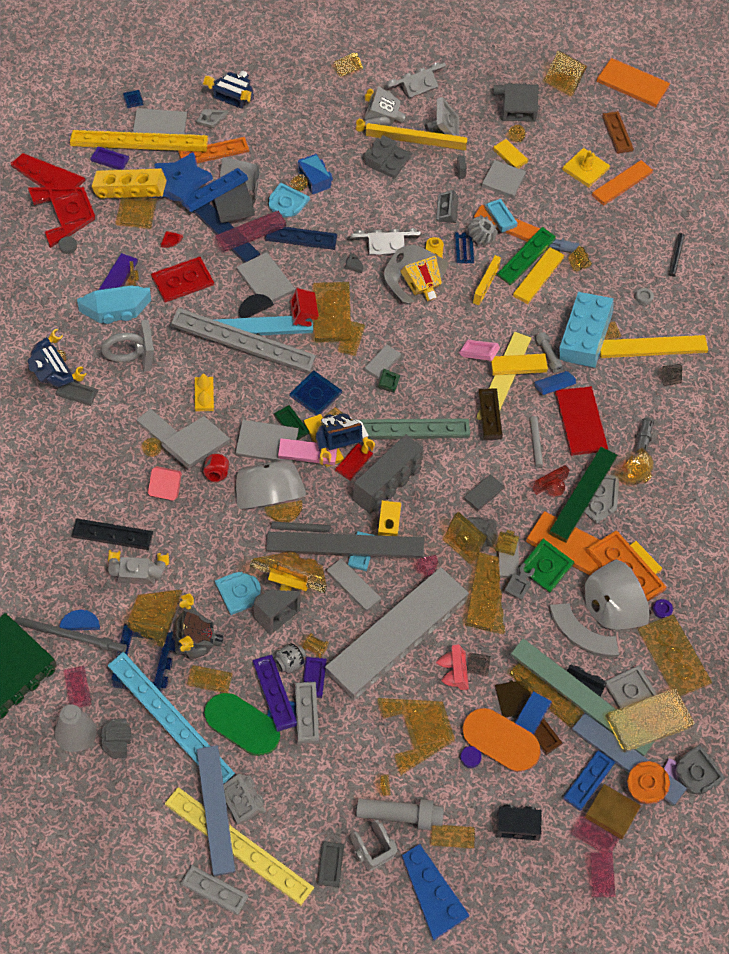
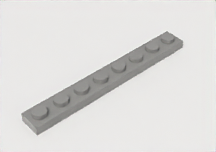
M180 308L177 309L171 323L172 327L310 374L316 359L314 354Z

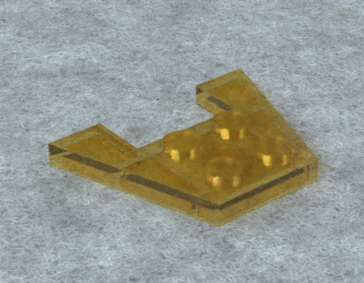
M294 552L251 559L250 567L264 572H269L274 568L306 580L307 588L325 594L327 584L323 565L318 564L314 559H303Z
M378 698L383 719L401 714L404 715L414 750L395 754L400 775L408 772L455 741L442 701Z

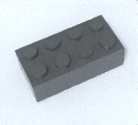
M405 434L354 482L353 501L369 514L374 510L379 511L382 500L391 499L399 486L404 487L409 481V477L412 474L416 475L421 470L423 447Z

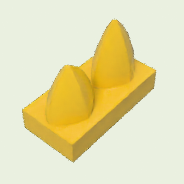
M204 373L200 377H195V412L214 411L213 377H207Z

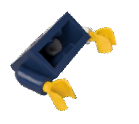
M345 413L334 416L328 414L321 420V426L318 427L316 433L318 449L321 451L319 458L321 465H323V458H327L329 464L331 462V453L326 449L333 450L364 442L362 452L367 454L368 447L373 451L375 443L367 438L369 435L360 420L353 419Z

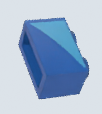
M317 154L298 160V172L312 195L331 188L332 174L326 170L324 161L320 160Z

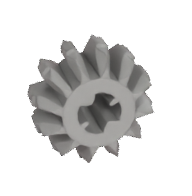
M480 215L470 222L467 228L468 236L472 237V241H476L477 245H488L495 240L498 233L496 230L497 226L493 225L487 216L484 218Z

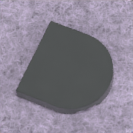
M701 744L681 757L676 765L678 782L687 788L686 791L692 794H704L725 779V776Z

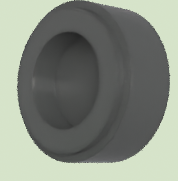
M64 237L59 241V249L64 254H71L76 251L77 242L72 237Z

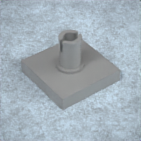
M443 97L438 98L437 120L428 123L429 131L435 132L441 129L444 134L459 136V116Z

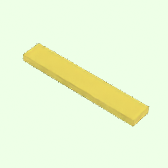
M514 332L504 356L525 355L531 342V337ZM516 374L495 375L489 389L497 388L500 410ZM480 410L476 418L478 420H481Z

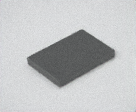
M246 182L214 199L221 223L255 216Z

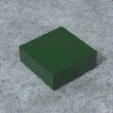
M383 369L377 387L392 393L396 392L400 375Z

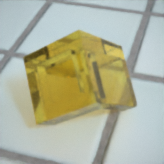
M357 53L349 54L334 61L340 77L363 68Z

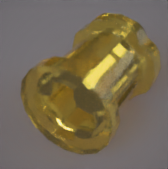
M310 633L304 642L303 649H308L318 654L319 658H322L329 646V642H324L314 637L313 633Z

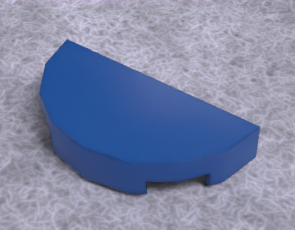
M80 609L65 615L61 620L60 628L68 630H100V624L95 614L88 610Z

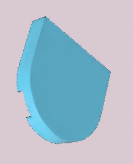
M280 182L269 197V208L277 216L292 217L304 208L310 197Z
M236 572L215 580L217 589L230 616L254 606V600L261 592V586L257 578L243 572Z

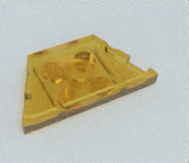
M182 590L138 595L128 619V628L140 633L146 639L151 637L157 641L159 647H163L178 608Z

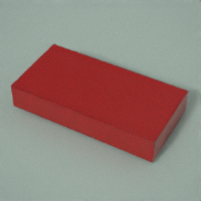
M357 443L336 467L335 471L351 481L373 456V452L368 450L367 454L363 453L362 445Z

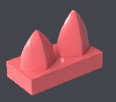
M460 644L453 645L452 651L444 654L436 662L442 667L454 668L441 681L448 686H458L460 690H467L469 685L466 652Z

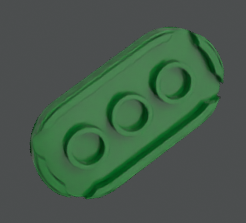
M231 693L217 694L208 701L205 707V718L208 726L213 731L253 756L267 755L277 748L280 742V731L277 732L272 718Z

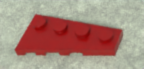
M24 153L11 162V167L40 187H79L86 181L85 177Z

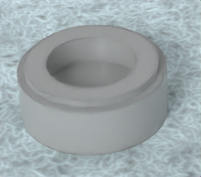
M647 288L639 289L635 296L636 301L641 305H649L654 298L653 292Z

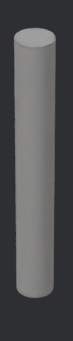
M532 416L530 417L535 466L543 467L538 418Z

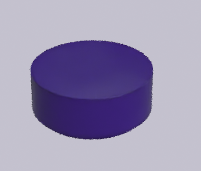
M659 599L653 605V613L660 619L669 618L673 612V606L668 600Z
M473 746L464 748L460 756L461 763L467 768L477 767L482 759L481 752Z

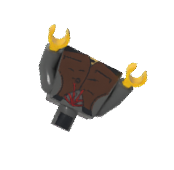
M185 594L181 596L183 601L179 604L184 610L176 619L175 653L187 654L191 659H196L206 655L213 645L220 647L223 642V635L214 633L213 621L205 618L195 609L193 605L194 599L191 594Z

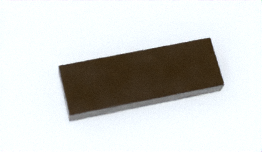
M497 388L478 389L483 440L502 439Z

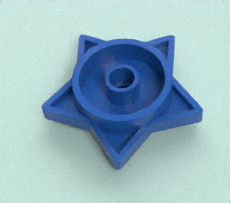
M194 152L176 162L154 164L155 169H162L167 180L163 196L157 197H166L167 199L186 204L193 192L199 190L201 185L213 180L210 172L197 166Z

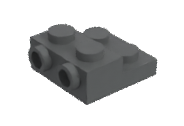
M382 135L380 139H375L373 148L367 149L365 152V165L395 179L412 157V153L397 147V141Z

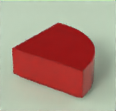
M166 231L161 247L169 248L179 244L183 239V235Z

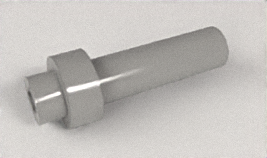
M362 798L358 800L357 818L418 824V829L431 831L432 825H443L444 807L434 806V800L421 799L420 804Z

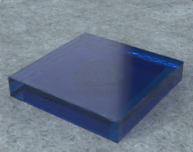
M313 370L290 392V397L314 415H319L342 394V390Z

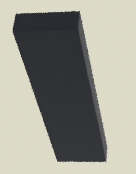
M76 518L72 532V538L143 550L150 549L153 531L78 518Z

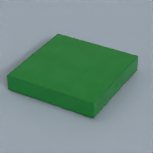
M543 538L525 560L524 572L530 573L531 569L534 568L535 572L529 578L551 593L575 562Z

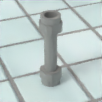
M545 332L539 333L536 336V341L539 346L543 347L550 361V369L553 373L562 371L563 364L560 359L556 358L551 349L548 335Z

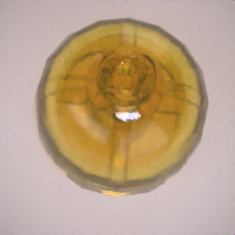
M642 447L636 451L638 453L637 456L632 455L620 468H625V470L616 474L627 484L638 485L642 481L647 483L653 476L651 474L654 468L653 459Z

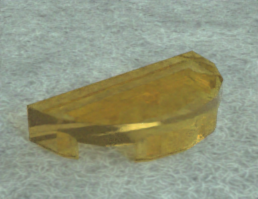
M302 500L264 507L267 516L275 521L292 522L302 512Z

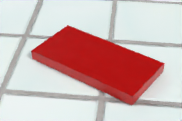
M592 386L557 390L555 394L571 456L597 453L600 447L608 450Z

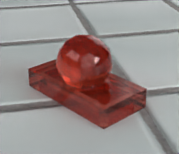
M563 465L537 479L534 482L533 492L538 495L547 490L551 496H561L565 492L563 480L568 478L570 469Z

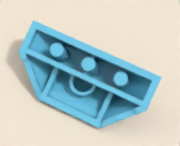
M124 286L93 291L83 298H78L77 302L79 312L98 323L110 324L118 320L129 321L132 318H136L150 303L151 294L150 288Z

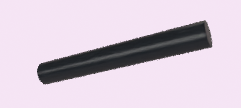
M679 233L677 236L669 276H676L685 237L683 233Z

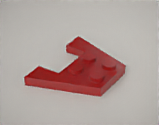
M28 187L33 205L51 201L61 227L44 231L50 248L58 244L62 238L71 236L96 220L84 187Z

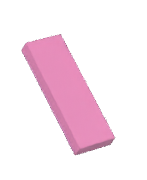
M280 439L278 458L320 463L321 451H319L317 443ZM337 448L333 450L326 449L331 453V462L329 464V460L323 458V464L335 465Z

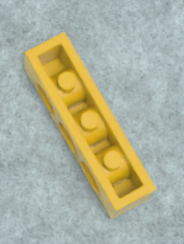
M162 169L96 171L92 189L99 198L163 196L167 180Z

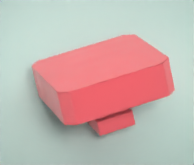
M154 467L151 471L148 494L154 497L175 500L179 494L182 473L178 470Z

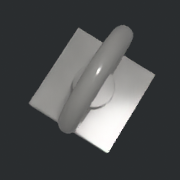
M141 320L140 335L120 333L109 337L102 345L103 355L115 362H127L141 356L144 372L151 371L154 347L149 320ZM123 340L135 341V351L132 353L118 355L109 351L110 346L116 342Z

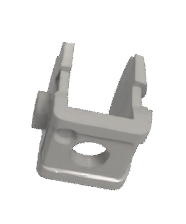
M378 819L372 822V829L386 851L382 855L372 860L360 835L355 831L350 836L356 849L355 855L360 863L363 862L368 871H372L390 861L397 853V846L394 840L389 839L386 834L387 830Z

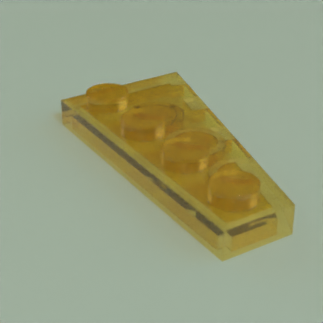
M481 552L477 556L465 625L504 635L505 626H503L504 613L501 604L502 591L500 590L498 557Z

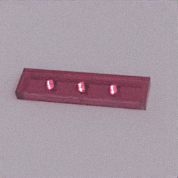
M275 211L215 236V240L222 251L225 252L286 227V221L279 211Z

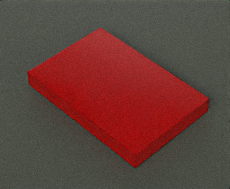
M200 256L151 273V277L164 303L215 285Z

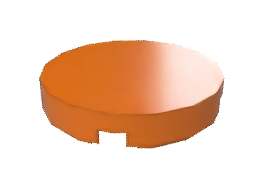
M646 761L640 762L631 769L627 785L634 799L644 804H655L663 800L667 795L670 780L668 773L661 765Z

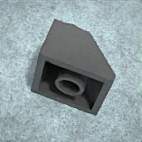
M268 590L264 594H259L254 600V619L271 635L300 611L301 594L298 591Z

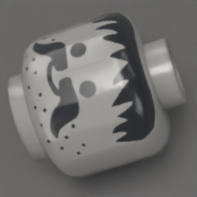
M290 643L276 652L274 660L281 672L285 671L290 674L304 666L306 653L301 646L297 647L295 644Z

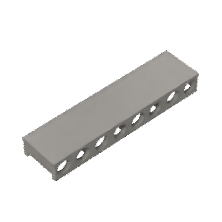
M440 567L326 665V674L355 701L467 602L469 593Z

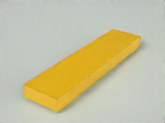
M549 247L513 293V297L529 304L562 262L565 255Z

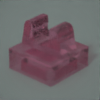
M436 554L417 559V572H424L426 579L437 569L438 559Z

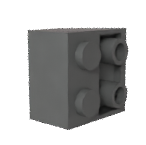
M505 84L502 100V120L536 122L539 85Z

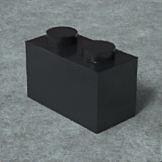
M514 805L499 806L497 811L496 837L539 841L541 837L542 810L532 806L515 808Z

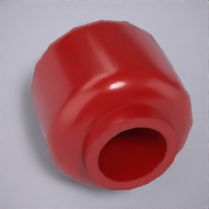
M222 454L209 455L204 464V476L212 482L224 480L228 475L229 460Z

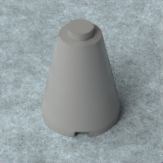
M70 704L62 708L54 733L56 742L63 750L78 752L89 748L96 739L97 729L91 717L78 706Z

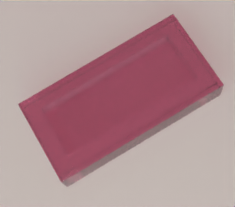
M80 666L64 670L70 704L76 705L79 708L92 705L85 667Z
M583 815L572 833L574 837L610 857L620 839L587 820Z
M613 852L590 853L593 898L616 897Z

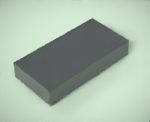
M72 382L58 387L56 396L91 406L98 393V389Z
M490 474L464 497V501L478 512L504 489V485Z
M323 841L318 885L340 887L344 844Z

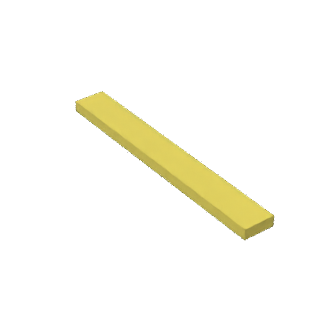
M178 787L165 802V805L208 837L204 806ZM229 825L233 856L301 906L314 890V887Z

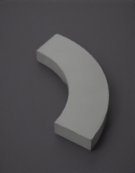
M570 603L550 605L549 609L555 625L573 645L602 657L619 656L616 636L599 635L585 628L574 616Z

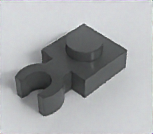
M525 563L519 568L520 575L514 573L504 592L521 601L531 585L527 578L531 577L535 572V569L532 568L530 573H525Z

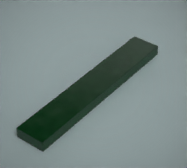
M600 447L549 532L550 535L565 543L568 541L617 459V454Z

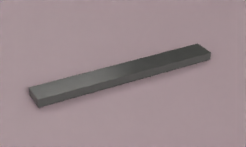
M268 531L266 550L267 552L424 558L425 538Z

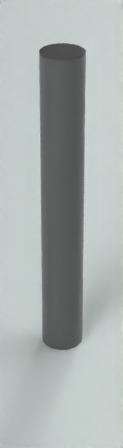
M272 521L271 529L330 533V525L276 521Z

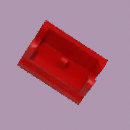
M296 288L290 300L293 325L312 326V322L305 320L308 318L317 320L319 317L315 292Z

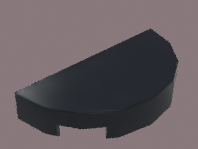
M264 294L251 295L240 305V318H249L273 306L274 303Z

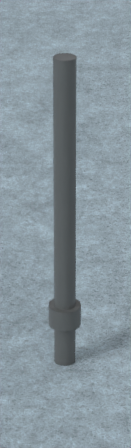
M17 617L15 620L20 626L100 646V649L115 650L125 653L127 645L113 642V639L98 638L22 617Z

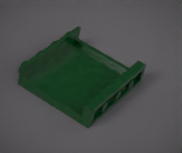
M6 612L0 617V719L8 714V709L14 704H20L25 694L36 690L42 679L52 676L57 667L55 659Z

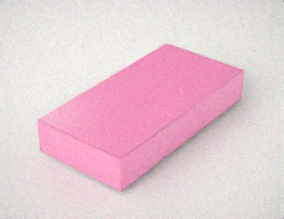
M467 340L459 353L466 358L492 361L500 346L498 343Z

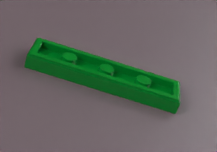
M541 227L497 273V276L511 286L556 240V236L544 227Z

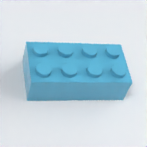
M578 292L560 345V360L596 367L613 314L614 298Z

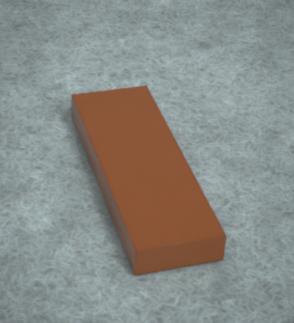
M619 111L603 113L602 117L616 153L632 152L634 148Z

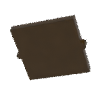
M528 679L514 682L510 680L508 683L496 684L495 688L502 716L505 718L519 717L531 696Z

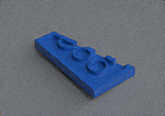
M420 844L402 855L433 941L469 918L470 915Z

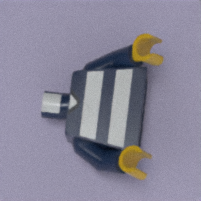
M240 71L239 74L228 72L225 76L216 80L211 76L204 77L203 85H208L210 89L213 88L214 99L243 109L246 101L250 102L254 99L253 87L250 86L249 75L245 71Z
M54 329L49 338L45 337L33 346L30 353L31 357L27 362L29 370L35 373L40 382L61 387L74 382V379L76 381L84 380L87 373L80 374L84 368L77 367L75 373L72 374L55 346L51 345V343H58L63 335L60 337L54 335L58 329Z

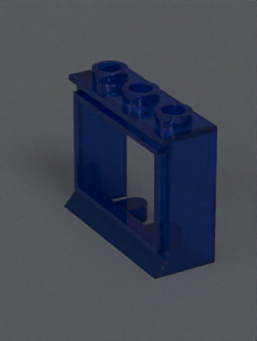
M124 624L120 643L127 645L125 651L127 656L132 637L164 641L155 681H151L162 693L163 689H167L169 677L166 676L167 670L172 668L173 658H170L171 651L175 652L173 631L164 632L131 627ZM113 673L111 678L113 688L129 690Z

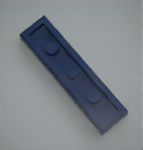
M268 224L265 241L335 250L338 234Z

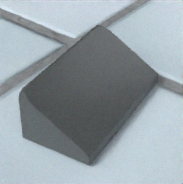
M454 190L438 194L437 222H457L459 196Z

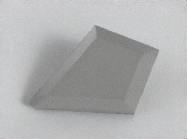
M203 109L197 124L214 128L229 114V111Z

